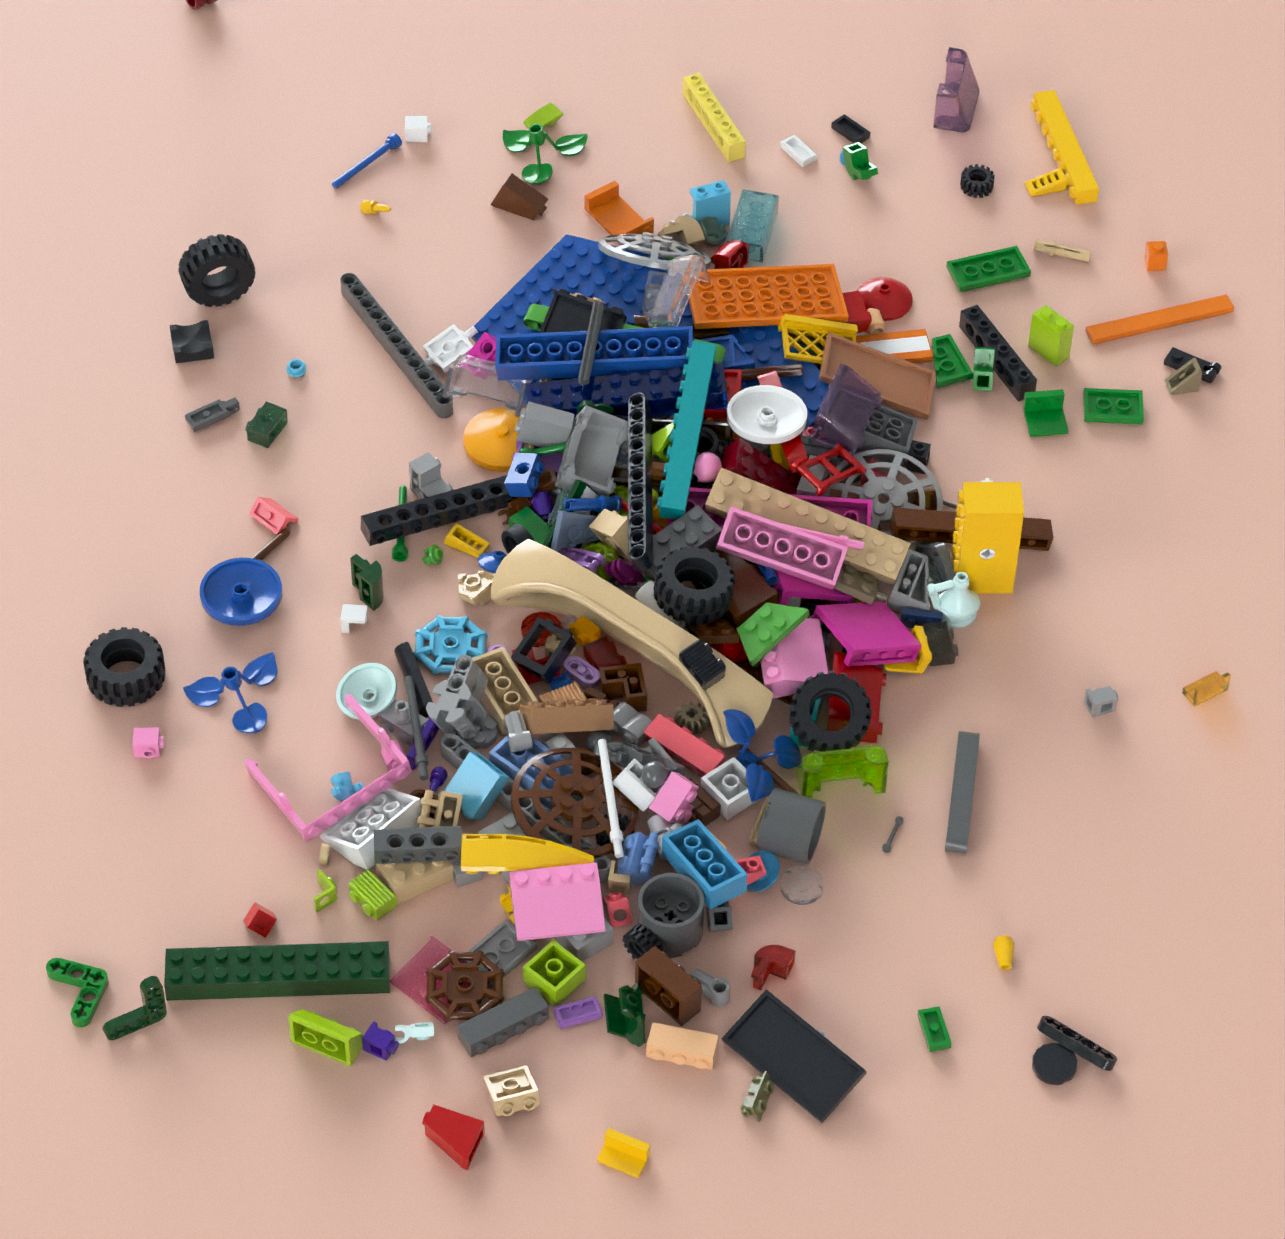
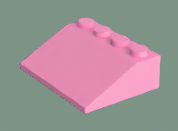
M806 618L761 659L764 686L774 693L773 699L795 694L800 684H804L810 676L815 677L819 672L829 673L820 619Z
M597 863L509 872L517 941L605 932Z

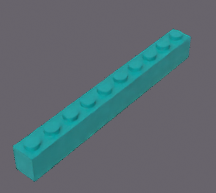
M692 341L691 348H687L686 360H689V362L684 364L682 376L686 377L685 381L681 380L679 392H682V397H678L676 409H679V413H675L673 425H676V429L671 430L670 442H673L672 447L668 446L666 458L670 460L669 463L664 465L663 475H666V480H662L660 492H663V496L658 497L657 509H660L661 518L677 520L686 511L715 359L716 344Z

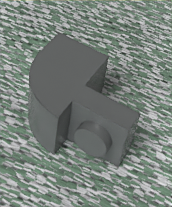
M728 901L712 909L706 906L709 932L733 929L731 906L729 907Z

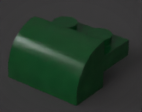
M355 554L350 558L352 585L359 589L360 600L375 611L380 607L384 598L381 565L377 560L370 564L368 560Z

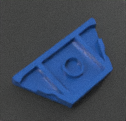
M733 334L701 339V341L719 344L726 349V355L720 369L755 368L754 360L747 355L743 346L738 344V340ZM680 373V378L685 379L686 376H682L683 373Z

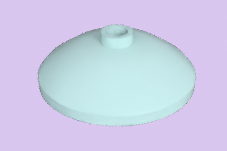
M365 663L351 669L341 679L337 687L336 700L338 706L348 717L358 719L345 704L344 696L350 693L371 718L380 715L392 704L396 696L397 682L395 676L390 669L378 663Z

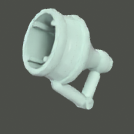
M958 572L953 580L938 584L931 583L927 586L933 608L943 613L942 624L948 627L960 628L970 625L976 619V611L980 608V598L974 591L968 589L969 578L965 572ZM944 591L940 596H938L937 592Z

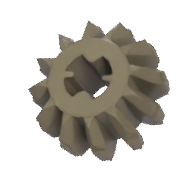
M692 701L689 705L683 703L681 708H677L674 717L676 725L681 728L683 726L688 728L693 733V736L695 733L701 735L703 731H707L708 723L710 722L706 709L701 707L700 702L696 705H693Z

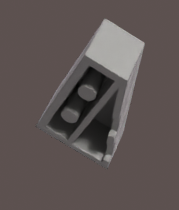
M911 549L908 550L887 602V606L890 609L900 613L902 607L922 610L930 609L927 588L929 578L928 556Z

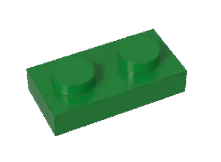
M940 1006L918 1010L917 1016L929 1052L951 1048L952 1043Z

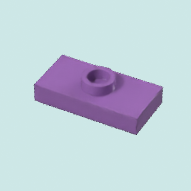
M596 996L553 1007V1013L560 1029L603 1018V1013Z

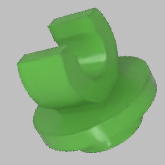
M431 545L430 548L424 550L427 557H423L422 560L426 565L432 563L438 565L444 557L443 551L438 545Z

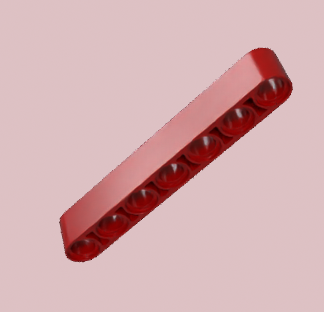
M776 370L757 376L759 385H771L782 388ZM800 434L789 441L780 443L789 469L799 458L804 459L805 462L808 461Z

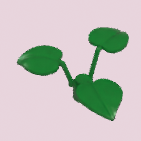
M533 124L528 130H503V142L505 147L511 152H522L527 146H531L532 143L535 145L537 164H529L524 167L522 178L530 184H541L549 180L553 173L550 164H541L539 146L544 144L545 138L555 150H560L562 155L573 156L579 154L584 149L588 134L563 136L554 143L548 136V132H544L541 124Z

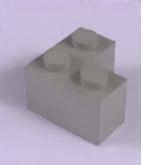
M429 452L409 462L410 489L419 499L453 490L452 486L441 477L440 461Z

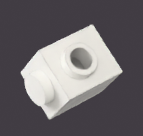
M405 116V141L428 142V134H431V123H428L427 116Z

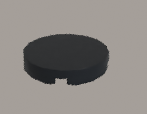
M1044 1044L1033 1055L1032 1069L1041 1081L1050 1085H1061L1063 1082H1069L1076 1074L1077 1058L1073 1051L1061 1044Z

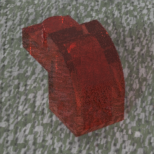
M775 944L760 948L754 955V968L751 974V978H754L753 988L762 990L769 974L786 980L795 964L796 951Z

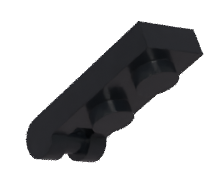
M1172 347L1164 359V365L1178 370L1195 357L1202 371L1201 380L1212 383L1216 378L1215 374H1218L1222 369L1221 365L1217 362L1210 363Z

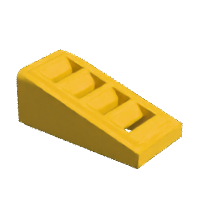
M1061 168L1025 182L1031 197L1066 190L1067 179Z
M455 523L444 540L445 545L477 558L490 546L489 542L458 523ZM478 545L482 546L479 551L475 549Z

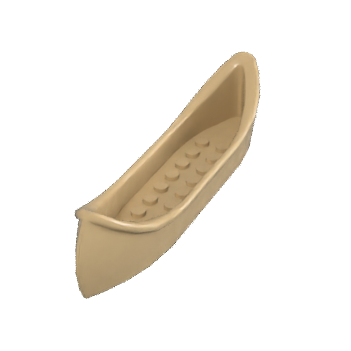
M530 539L517 545L504 557L498 566L491 586V599L495 604L499 606L547 610L579 619L581 616L586 617L598 626L602 632L669 673L691 690L705 706L716 741L722 749L738 744L731 739L728 733L723 711L734 709L746 713L752 719L755 731L763 723L771 707L773 692L713 648L712 654L725 663L726 672L723 679L705 691L679 661V653L696 642L698 638L585 567Z

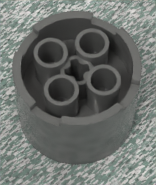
M774 788L767 801V804H770V806H767L764 817L761 819L757 837L758 850L771 852L776 856L808 865L819 842L825 819L826 802Z
M664 873L652 877L642 886L638 895L637 925H644L647 927V930H652L653 935L656 934V939L660 940V945L663 946V951L668 954L669 958L680 957L682 953L691 950L693 947L696 948L703 936L704 894L700 886L691 878L677 873Z

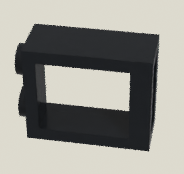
M538 617L510 658L517 667L549 684L577 643L572 637L573 633L568 629L562 628L561 630L556 627L557 625L549 619L543 620ZM546 630L561 638L562 641L545 666H542L526 656L542 632Z

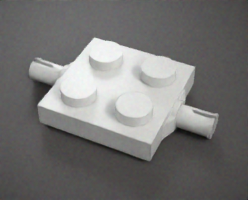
M454 324L423 345L424 350L429 356L425 360L426 364L429 367L435 364L444 373L452 369L472 349L473 345L470 343L469 338L478 333L477 329L472 326L469 330L463 332Z

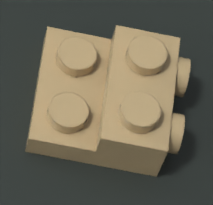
M527 1065L483 1076L484 1084L489 1093L491 1105L496 1116H511L516 1111L524 1109L531 1111L540 1105L539 1091Z

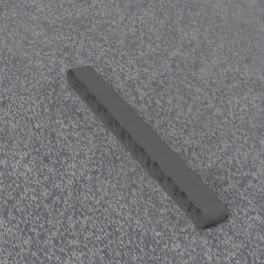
M353 273L343 274L340 278L341 294L435 414L440 418L451 417L453 415V397L359 278Z

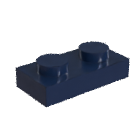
M902 607L900 621L908 628L923 626V629L941 631L943 613Z

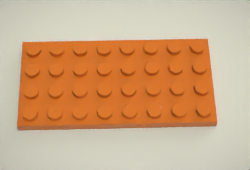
M834 264L683 271L684 284L695 329L779 325L784 314L835 322H848L849 315Z

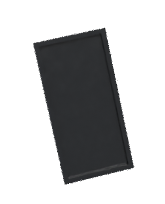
M767 989L721 1038L725 1044L761 1074L767 1071L770 1079L778 1088L820 1123L826 1120L867 1074L864 1068Z

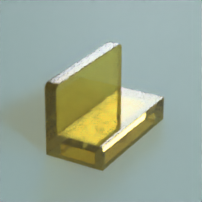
M1215 671L1183 687L1182 693L1195 707L1227 691L1231 675L1228 672L1220 675Z

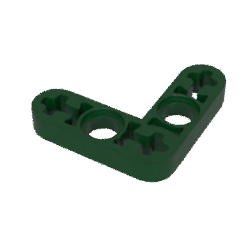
M157 976L147 977L140 983L142 1007L113 1018L103 1025L102 1030L108 1040H116L159 1022L167 1015L163 986Z

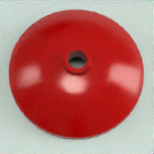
M873 278L864 282L857 289L860 297L864 299L866 309H878L883 321L899 319L906 315L912 307L913 297L911 291L905 284L893 278Z

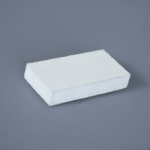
M795 135L780 142V147L802 167L817 160V155Z

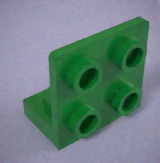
M1063 389L1024 393L1023 412L1030 437L1068 434L1063 411L1065 396Z

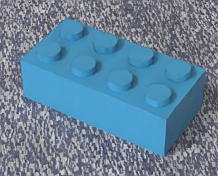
M699 819L662 836V855L679 874L691 878L700 886L704 894V903L709 909L747 892V873Z

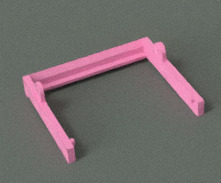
M350 693L344 696L345 704L399 765L308 825H305L293 811L287 797L283 793L279 794L257 768L258 763L256 761L252 762L250 758L244 761L247 771L303 836L305 842L318 836L319 833L335 825L337 821L353 813L355 809L370 802L375 796L388 790L393 784L405 779L412 773L408 759L390 740L386 731L374 722Z

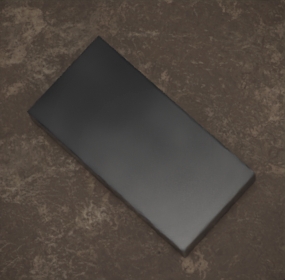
M845 114L831 124L832 129L852 143H863L870 138V131Z

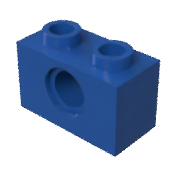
M538 453L515 454L504 482L510 497L533 496L535 489L538 487L540 475L544 471V464L541 462Z

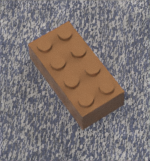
M588 698L587 702L580 699H568L567 703L559 700H547V704L539 701H527L526 705L520 706V713L523 715L526 729L531 734L614 730L613 704L606 703L604 699Z

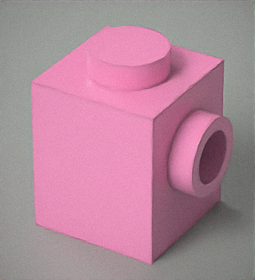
M159 727L133 729L132 745L134 758L160 757V749H164V736H160Z

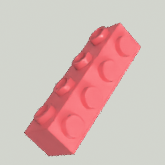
M658 714L643 732L647 742L651 738H655L670 757L677 758L679 763L701 777L727 762L726 755L719 748L713 749L702 737L696 738L688 728L684 726L682 728L679 727L669 716L664 717Z

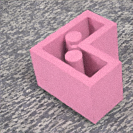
M672 771L649 808L672 823L678 822L683 825L692 816L691 811L694 806L689 803H692L696 798V791L699 787L681 774Z

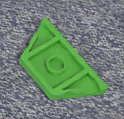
M766 602L739 626L737 631L751 666L759 662L810 615L808 609Z

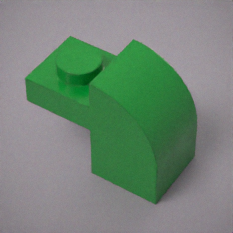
M860 142L843 147L844 162L853 180L859 178L866 180L878 174L877 167L869 162L867 147Z
M975 347L972 390L992 391L994 348Z

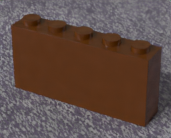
M720 550L714 551L720 554V558H724L729 563L728 566H731L734 571L735 585L729 609L723 616L736 629L766 602L778 604L779 594L774 587L771 588L766 583L765 578L756 573L751 564H747L740 557ZM690 581L698 590L708 588L701 583Z

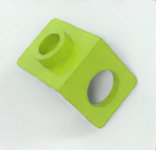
M320 869L317 870V879L319 885L325 891L314 897V909L316 912L337 901L336 885L331 877L327 878ZM328 896V899L324 903L320 904V901L324 897Z

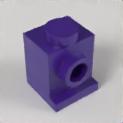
M374 1021L362 1037L363 1050L386 1061L391 1054H395L399 1046V1042L395 1041V1035L387 1029L378 1028L377 1022Z

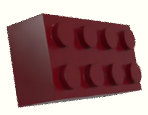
M739 438L724 448L722 468L786 494L797 495L800 478L743 439Z

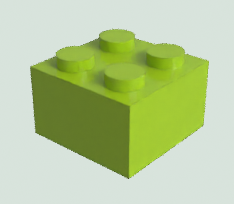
M554 940L523 966V982L531 989L535 987L540 995L555 1007L586 980V964Z

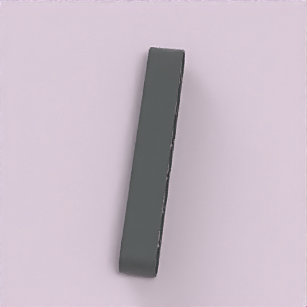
M959 731L945 845L946 852L967 853L980 733Z

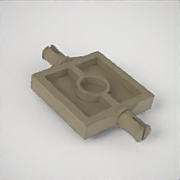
M842 564L834 589L870 605L875 598L886 603L889 594L877 589L878 579L873 575L862 573L851 565Z

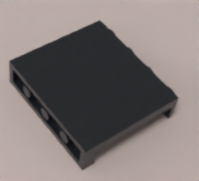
M552 289L551 292L554 294V297L539 333L588 331L593 302L587 301L588 298L579 294L576 297L572 296L570 292L564 289H559V291ZM603 304L604 310L600 330L623 329L627 319L623 310L616 306L609 308ZM594 376L590 378L601 381L604 376Z

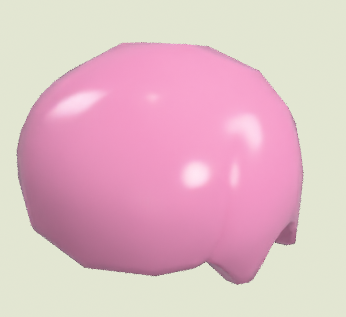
M703 452L695 460L693 474L698 478V482H714L720 468H722L719 457L714 453Z

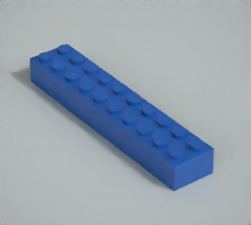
M693 326L599 330L590 377L683 373L684 364L689 362V360H686L687 348H691L692 341H694ZM588 331L496 335L495 369L498 381L579 377Z

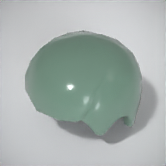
M715 217L702 219L700 226L705 237L704 242L711 245H719L726 240L728 232L724 224L719 225Z

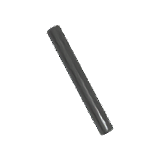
M601 301L593 303L578 377L580 385L589 384L604 310V303Z

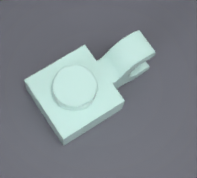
M433 1022L415 1023L410 1026H395V1031L404 1032L403 1037L396 1038V1041L399 1043L406 1042L411 1036L412 1038L416 1037L417 1040L430 1039V1036H434Z

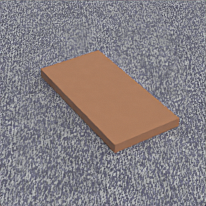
M829 332L825 340L819 381L927 420L930 415L936 372Z

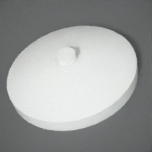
M771 385L752 386L739 391L731 398L727 407V421L732 430L744 439L761 444H777L797 437L804 430L807 422V408L800 397L787 389Z

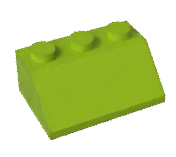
M301 1009L290 1013L288 1017L291 1042L351 1066L363 1047V1035L357 1029L348 1028L336 1020L321 1017L314 1011L309 1012Z

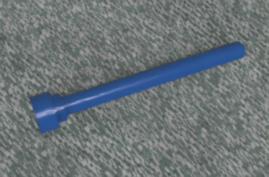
M392 133L388 136L384 145L333 181V188L337 189L389 149L393 150L400 147L402 140L399 135Z

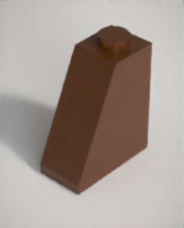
M511 173L490 205L534 220L537 215L542 216L547 209L545 204L548 198Z

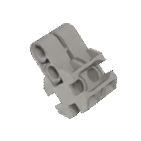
M462 655L457 658L449 679L434 686L432 693L440 695L438 703L428 702L426 706L429 717L444 734H454L456 729L461 735L460 738L469 740L479 733L480 726L472 724L475 716L485 718L487 713L481 698L488 684V677L470 656Z

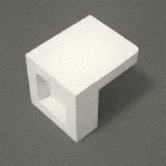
M343 604L340 619L341 633H350L351 623L365 624L368 621L367 605Z

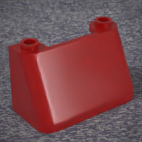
M834 652L832 671H836L837 675L842 673L848 674L847 678L850 680L855 678L858 681L859 687L863 686L865 688L866 696L871 701L870 709H872L870 724L866 735L860 742L877 743V736L882 735L883 723L879 722L881 687L886 686L887 674L883 673V669L874 665L848 667L844 663L846 654ZM830 696L827 731H838L848 724L850 709L840 698Z

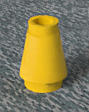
M1007 935L998 936L994 939L993 948L999 969L1009 970L1012 968L1014 941H1012V937Z

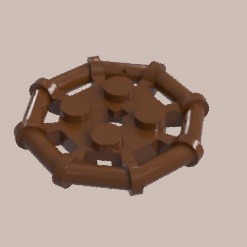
M448 951L444 958L426 971L427 995L425 1000L427 1003H431L449 1022L452 1020H470L496 1007L498 1004H502L504 1001V970L499 969L484 955L483 951ZM458 961H473V962H472V963H459ZM450 963L453 965L449 972H442ZM480 963H481L489 972L485 973L484 971H483V972L480 971V970H479V967H478V966L480 965ZM437 979L442 980V989L436 990ZM494 980V991L487 989V981ZM463 981H467V984L471 986L464 989L459 985H462ZM445 997L448 1003L451 1004L450 1007L448 1008L439 999ZM487 997L490 999L479 1009L478 1004L482 1002L483 998ZM457 1007H471V1008H472V1011H456V1010H457Z

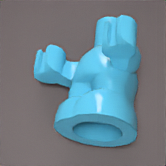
M350 772L335 774L330 779L334 786V789H331L332 795L341 802L364 788L362 782L356 783L354 786L352 785Z

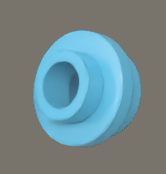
M293 359L287 365V373L292 377H300L306 372V365L299 359Z

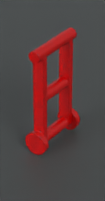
M837 443L834 449L806 462L804 459L799 458L790 468L794 473L797 471L801 473L817 489L815 493L818 496L825 494L831 485L857 473L863 475L867 471L840 443ZM840 454L852 468L840 472L828 459ZM820 463L833 477L821 482L808 468Z

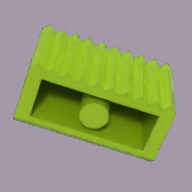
M369 869L348 883L350 899L354 903L358 902L362 906L364 913L369 917L372 915L375 920L380 919L397 907V896Z

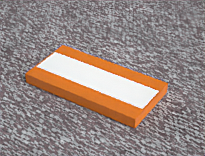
M926 329L856 336L857 343L911 363L933 361Z

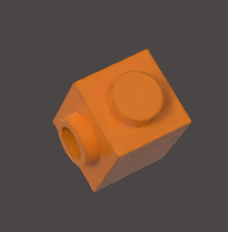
M1166 241L1147 242L1144 256L1147 271L1166 270L1168 260Z

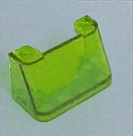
M879 746L808 753L802 758L796 769L800 795L812 798L814 791H821L820 782L861 778L862 786H867V784L872 786L875 794L885 793L889 764L887 753Z

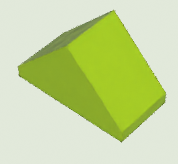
M673 423L652 434L653 448L664 463H669L670 460L666 457L668 446L672 447L673 442H670L671 430L676 429V425H673Z

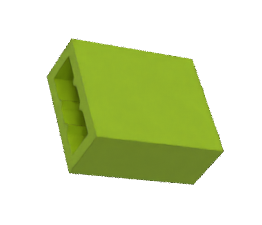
M1044 305L1032 314L1028 347L1057 367L1070 356L1074 324L1047 305Z

